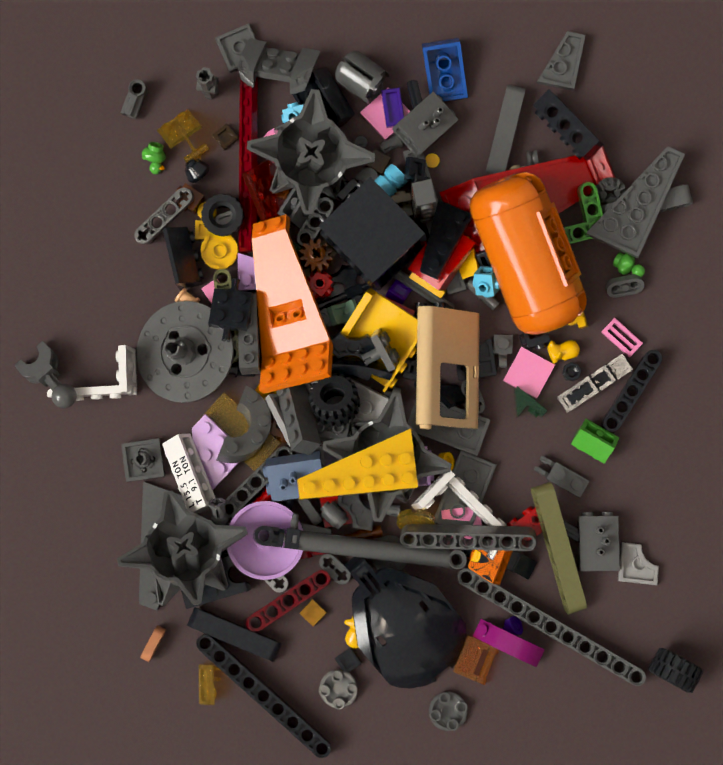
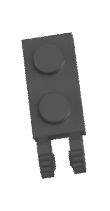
M544 456L540 457L541 462L551 466L552 469L548 473L541 467L535 466L534 471L576 497L580 498L589 480L557 462L554 463Z

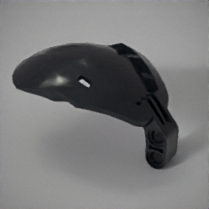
M353 557L344 564L359 584L353 592L351 599L357 646L391 686L409 689L426 686L436 682L434 677L449 665L451 668L454 667L465 645L466 623L434 583L394 568H382L375 573L367 561L360 557ZM422 600L428 606L426 611L419 605ZM382 636L386 643L382 645L376 637Z

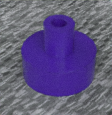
M516 616L505 620L503 630L516 636L522 634L523 626Z

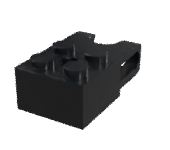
M229 556L221 558L228 582L227 589L222 591L205 585L202 603L199 605L252 589L249 582L236 583L232 581L230 570L234 564ZM181 590L186 609L199 606L193 605Z

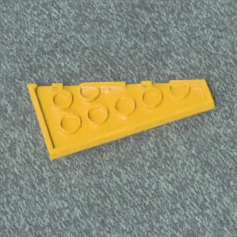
M411 429L297 479L299 500L418 488Z

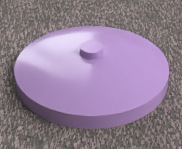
M260 501L249 504L236 513L229 526H244L248 534L228 547L227 553L239 571L255 579L270 580L281 577L294 568L303 550L286 549L283 546L281 548L259 545L253 539V532L259 526L284 528V532L285 528L290 529L293 512L279 503ZM299 521L298 530H303L302 525ZM261 530L258 534L259 539L266 541L268 539V532Z

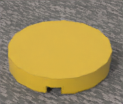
M212 233L204 239L200 249L201 257L205 264L216 270L229 268L234 264L238 256V246L232 236H218Z

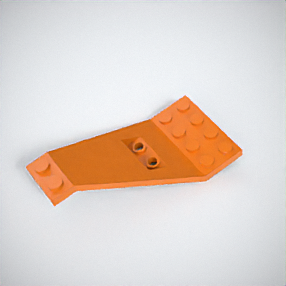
M287 214L253 224L252 247L262 353L259 391L262 394L329 378L332 372L333 343L289 235L290 217Z

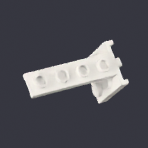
M126 345L118 346L116 361L119 362V370L116 371V378L119 381V385L74 388L77 394L76 401L84 400V397L99 400L103 399V396L117 399L121 398V395H137L136 349ZM49 389L47 391V397L52 398V390Z
M452 471L441 474L411 505L416 511L428 509L435 502L433 498L439 494L441 495L449 487L487 526H507L500 518L496 519L492 515L493 511L486 504L482 505L478 501L479 497L472 490L469 492L464 487L465 483L459 477L455 478V474Z

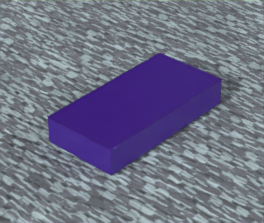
M400 87L381 90L386 128L394 127L404 118Z

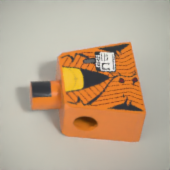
M464 550L467 559H470L468 565L470 570L487 581L500 585L513 551Z

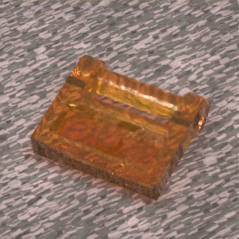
M467 635L453 672L485 685L487 674L495 655L499 653V649ZM483 649H486L488 654L479 676L475 675L474 671Z

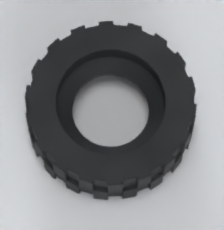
M228 194L213 195L204 203L203 210L201 211V218L205 228L218 236H230L236 233L244 221V212L241 204L236 198ZM227 206L230 208L232 219L229 223L221 225L214 220L213 213L217 207Z

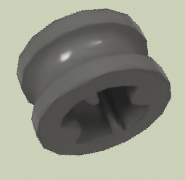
M537 150L533 152L527 151V165L538 164Z

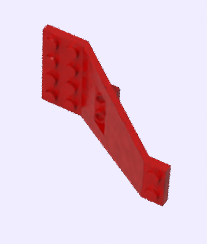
M602 146L588 161L583 157L579 159L576 155L476 177L439 193L444 202L470 213V201L476 191L504 177L527 172L535 174L542 180L550 201L555 203L559 214L579 201L577 189L580 184L591 182L596 186L605 178L616 177ZM585 186L583 194L585 196L591 194V188ZM472 218L464 235L470 236V239L476 243L474 246L475 252H483L485 249Z

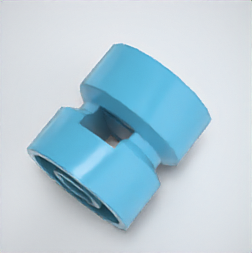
M390 164L385 169V176L379 175L374 180L390 197L397 192L396 188L400 189L408 182L404 180V174L393 164Z

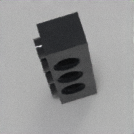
M550 89L533 104L537 109L535 114L542 121L546 119L549 122L547 126L554 133L558 131L562 135L559 139L566 146L570 144L574 148L572 152L579 159L583 157L588 161L604 145ZM557 109V115L551 117V112ZM570 122L569 129L563 130L564 124ZM583 135L582 141L576 143V138Z

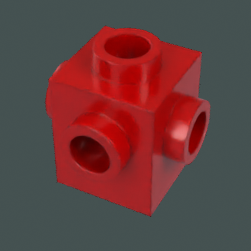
M325 271L323 273H312L307 279L315 299L319 297L323 300L325 296L328 298L334 290L333 277ZM319 280L323 282L321 287L316 285Z

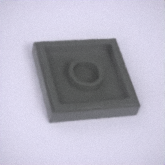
M249 23L215 37L230 73L238 70L241 53L248 39L256 40Z

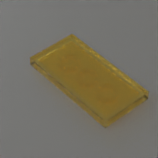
M224 392L205 412L232 438L240 437L248 431L247 419L241 412L236 410L238 405ZM269 433L259 452L243 462L255 471L281 443Z

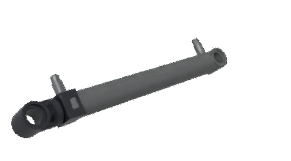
M295 513L292 515L290 529L285 528V532L284 528L259 526L253 532V539L257 544L281 548L283 546L286 549L448 569H461L467 562L465 553L460 550L406 548L398 542L298 530L299 515ZM261 530L268 532V539L266 541H261L258 537ZM445 535V538L451 539V535ZM454 554L459 557V563L456 565L451 561Z

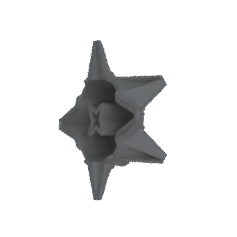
M311 89L299 116L293 117L291 120L277 126L274 129V135L247 141V150L274 162L276 165V172L270 191L275 194L295 187L303 214L305 215L312 214L321 192L332 199L337 198V194L340 192L342 175L346 169L375 162V153L349 142L339 127L327 118L320 91Z
M393 392L378 419L352 423L350 428L351 437L323 441L322 450L341 460L411 429L417 482L422 477L451 471V463L426 450L420 437L407 424L400 393ZM414 488L368 493L373 521H383L395 497L405 503L410 500Z
M173 491L164 492L160 519L154 523L142 544L117 558L118 567L151 570L154 574L158 604L165 606L180 589L193 605H199L202 603L204 584L222 591L227 589L228 582L221 554L222 551L248 534L247 529L244 526L215 525L211 520H207L197 513L189 512Z

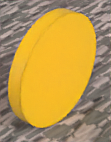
M428 154L425 158L427 167L435 168L439 165L440 159L436 154Z

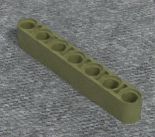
M551 482L532 487V498L564 610L569 615L586 609L585 596L554 487Z

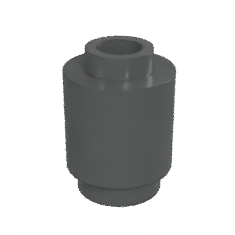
M334 501L332 503L326 502L320 509L322 511L320 515L333 528L336 527L338 530L349 519L346 513Z

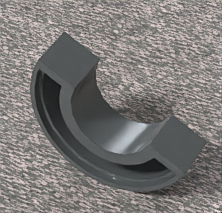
M245 386L236 409L247 419L248 431L240 437L232 438L226 436L216 461L223 463L246 461L259 452L268 437L271 428L269 407L263 397L249 386Z

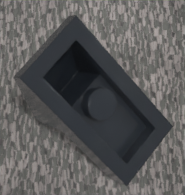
M513 551L507 569L529 580L537 562Z

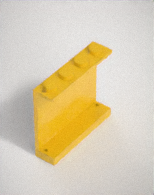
M369 288L341 332L352 338H359L366 334H369L371 337L373 332L379 328L383 332H387L391 340L389 342L392 349L395 348L400 356L398 365L393 370L390 380L371 375V378L385 386L383 392H386L388 388L392 389L398 381L395 378L398 372L402 374L408 364L405 363L407 358H412L417 351L415 347L417 344V318L372 288ZM353 355L344 356V357H356V358H360V357L353 356ZM381 358L377 360V362L384 363Z

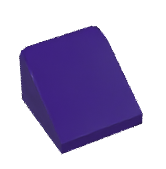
M396 279L385 297L403 305L412 289Z

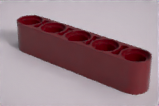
M324 570L314 572L251 614L246 620L247 628L252 632L262 630L326 587L330 582V575ZM318 574L323 575L325 578L323 585L316 582ZM301 585H306L309 588L307 595L300 593ZM286 595L291 596L293 599L291 606H286L283 602ZM270 606L275 607L277 610L275 617H270L267 614V609ZM253 617L259 618L261 622L258 628L251 626V619Z

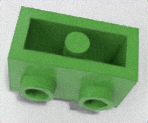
M585 419L576 432L571 445L592 456L594 459L605 463L615 449L619 437L592 421Z

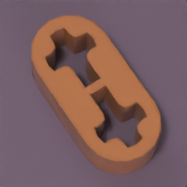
M159 625L156 626L141 654V659L147 662L151 661L166 632L165 628Z

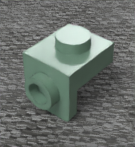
M355 299L327 308L332 326L347 323L357 307Z

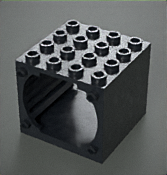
M369 177L364 183L360 180L359 184L355 185L358 189L330 216H322L323 220L319 219V222H321L319 227L322 230L320 232L322 237L337 251L346 263L348 262L373 290L376 288L380 291L418 255L427 244V238L418 225Z

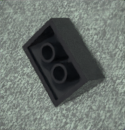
M327 67L313 70L305 91L292 94L296 102L302 105L305 104L311 89L319 90L327 118L332 120L339 128L355 116L354 111Z
M188 227L163 228L177 287L182 290L183 288L187 289L202 285L201 279H204L202 268H198L197 261H200L198 250L193 248V243L196 242L193 231L190 232Z

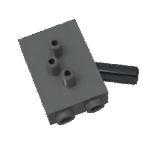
M411 80L407 82V88L413 110L401 119L392 130L411 152L418 157L459 119L456 117L455 112L449 109L444 104L443 99L436 95L434 91L422 101L418 81Z
M584 512L582 516L577 517V528L564 521L567 536L578 542V571H620L618 516H613V512H601V516H594V512Z

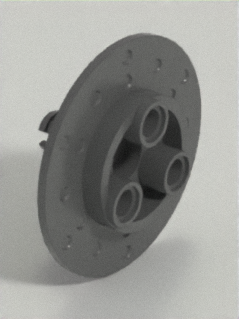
M193 301L174 302L159 309L144 325L137 344V363L145 383L157 395L174 402H195L211 395L227 378L234 356L232 335H230V342H223V330L209 327L210 307ZM179 333V338L174 339L175 334ZM207 346L208 351L203 355L202 349ZM181 365L182 371L180 374H177V367Z

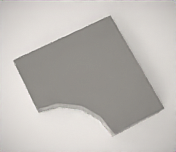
M621 542L618 581L657 585L659 566L650 563L645 558L642 552V544Z

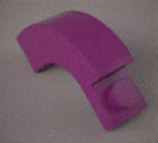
M483 619L480 620L473 637L535 667H537L545 650Z

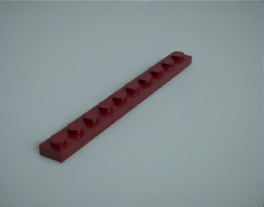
M256 77L254 88L240 80L239 203L244 212V221L239 229V252L241 253L253 251V224L257 223V154L247 150V141L257 139L258 77Z

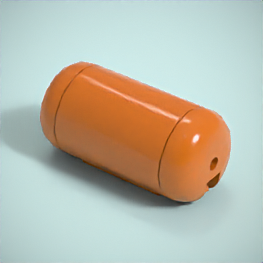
M522 172L494 181L476 191L470 201V213L515 326L525 334L538 335L556 330L573 322L585 310L587 297L579 277L581 275L579 266L555 203H551L542 180L535 174Z

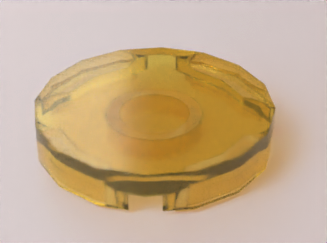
M407 509L397 515V526L402 529L407 524H435V517L426 510L417 509V512H412V509Z

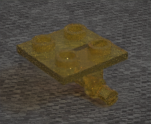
M188 109L179 113L171 121L164 123L157 130L170 149L183 140L187 142L192 152L183 157L186 163L192 158H201L200 155L209 150L205 143L195 149L188 139L190 135L202 128Z

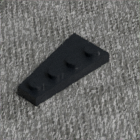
M438 200L420 268L421 273L437 280L439 279L472 220L471 213Z

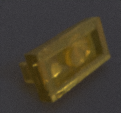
M199 664V704L215 705L216 690L213 681L218 682L221 680V678L214 677L213 675L214 671L220 670L216 666Z

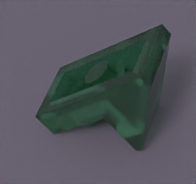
M518 386L513 391L516 418L526 406L529 408L527 411L536 418L537 416L542 418L548 411Z

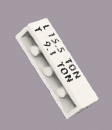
M178 434L164 442L162 446L186 509L189 512L202 513L210 508L209 501L215 499V495L191 434Z

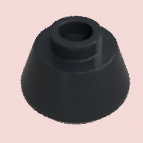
M192 158L185 164V173L189 182L196 183L209 172V165L200 159L195 160Z

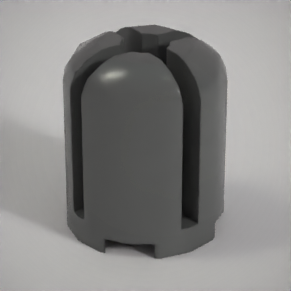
M353 50L343 57L345 62L340 61L338 64L335 79L343 87L369 104V99H375L384 88L383 81L386 76L389 78L390 73L361 52Z

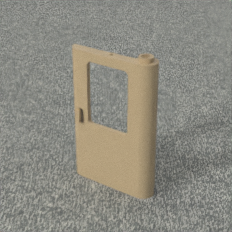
M435 306L418 307L416 425H420V429H431V426L478 429L479 313ZM441 363L464 365L466 367L465 419L443 418L440 416Z

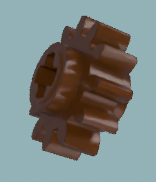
M310 239L308 245L303 243L302 249L298 252V255L302 256L299 259L300 262L305 263L303 269L310 267V273H313L314 269L321 273L322 267L327 270L329 267L328 263H331L333 259L329 256L332 250H326L327 243L320 245V239L317 240L316 244H314L312 239Z

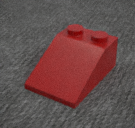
M463 234L438 280L420 272L426 245L418 253L408 269L438 291H445L476 243Z

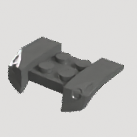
M248 39L241 53L238 67L240 80L252 88L255 86L256 77L290 83V94L303 92L307 87L321 51L302 48L300 53H295L293 51L267 48L266 41Z

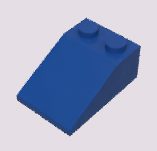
M459 38L423 43L422 50L429 95L434 91L436 95L443 99V102L468 98Z

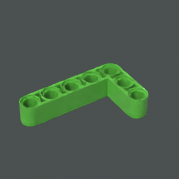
M591 182L582 183L577 189L584 222L564 227L570 244L592 239L585 234L603 215L597 188ZM585 186L591 188V194L588 197L583 194ZM591 204L596 208L593 215H589L587 212V208ZM577 227L581 229L582 233L579 238L573 236V230Z

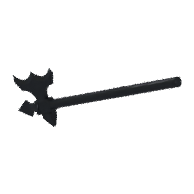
M342 265L337 273L330 276L333 277V283H341L347 289L341 294L317 303L318 308L322 310L346 299L348 301L355 299L358 305L362 299L361 296L370 287L366 283L356 285L358 274L351 266Z

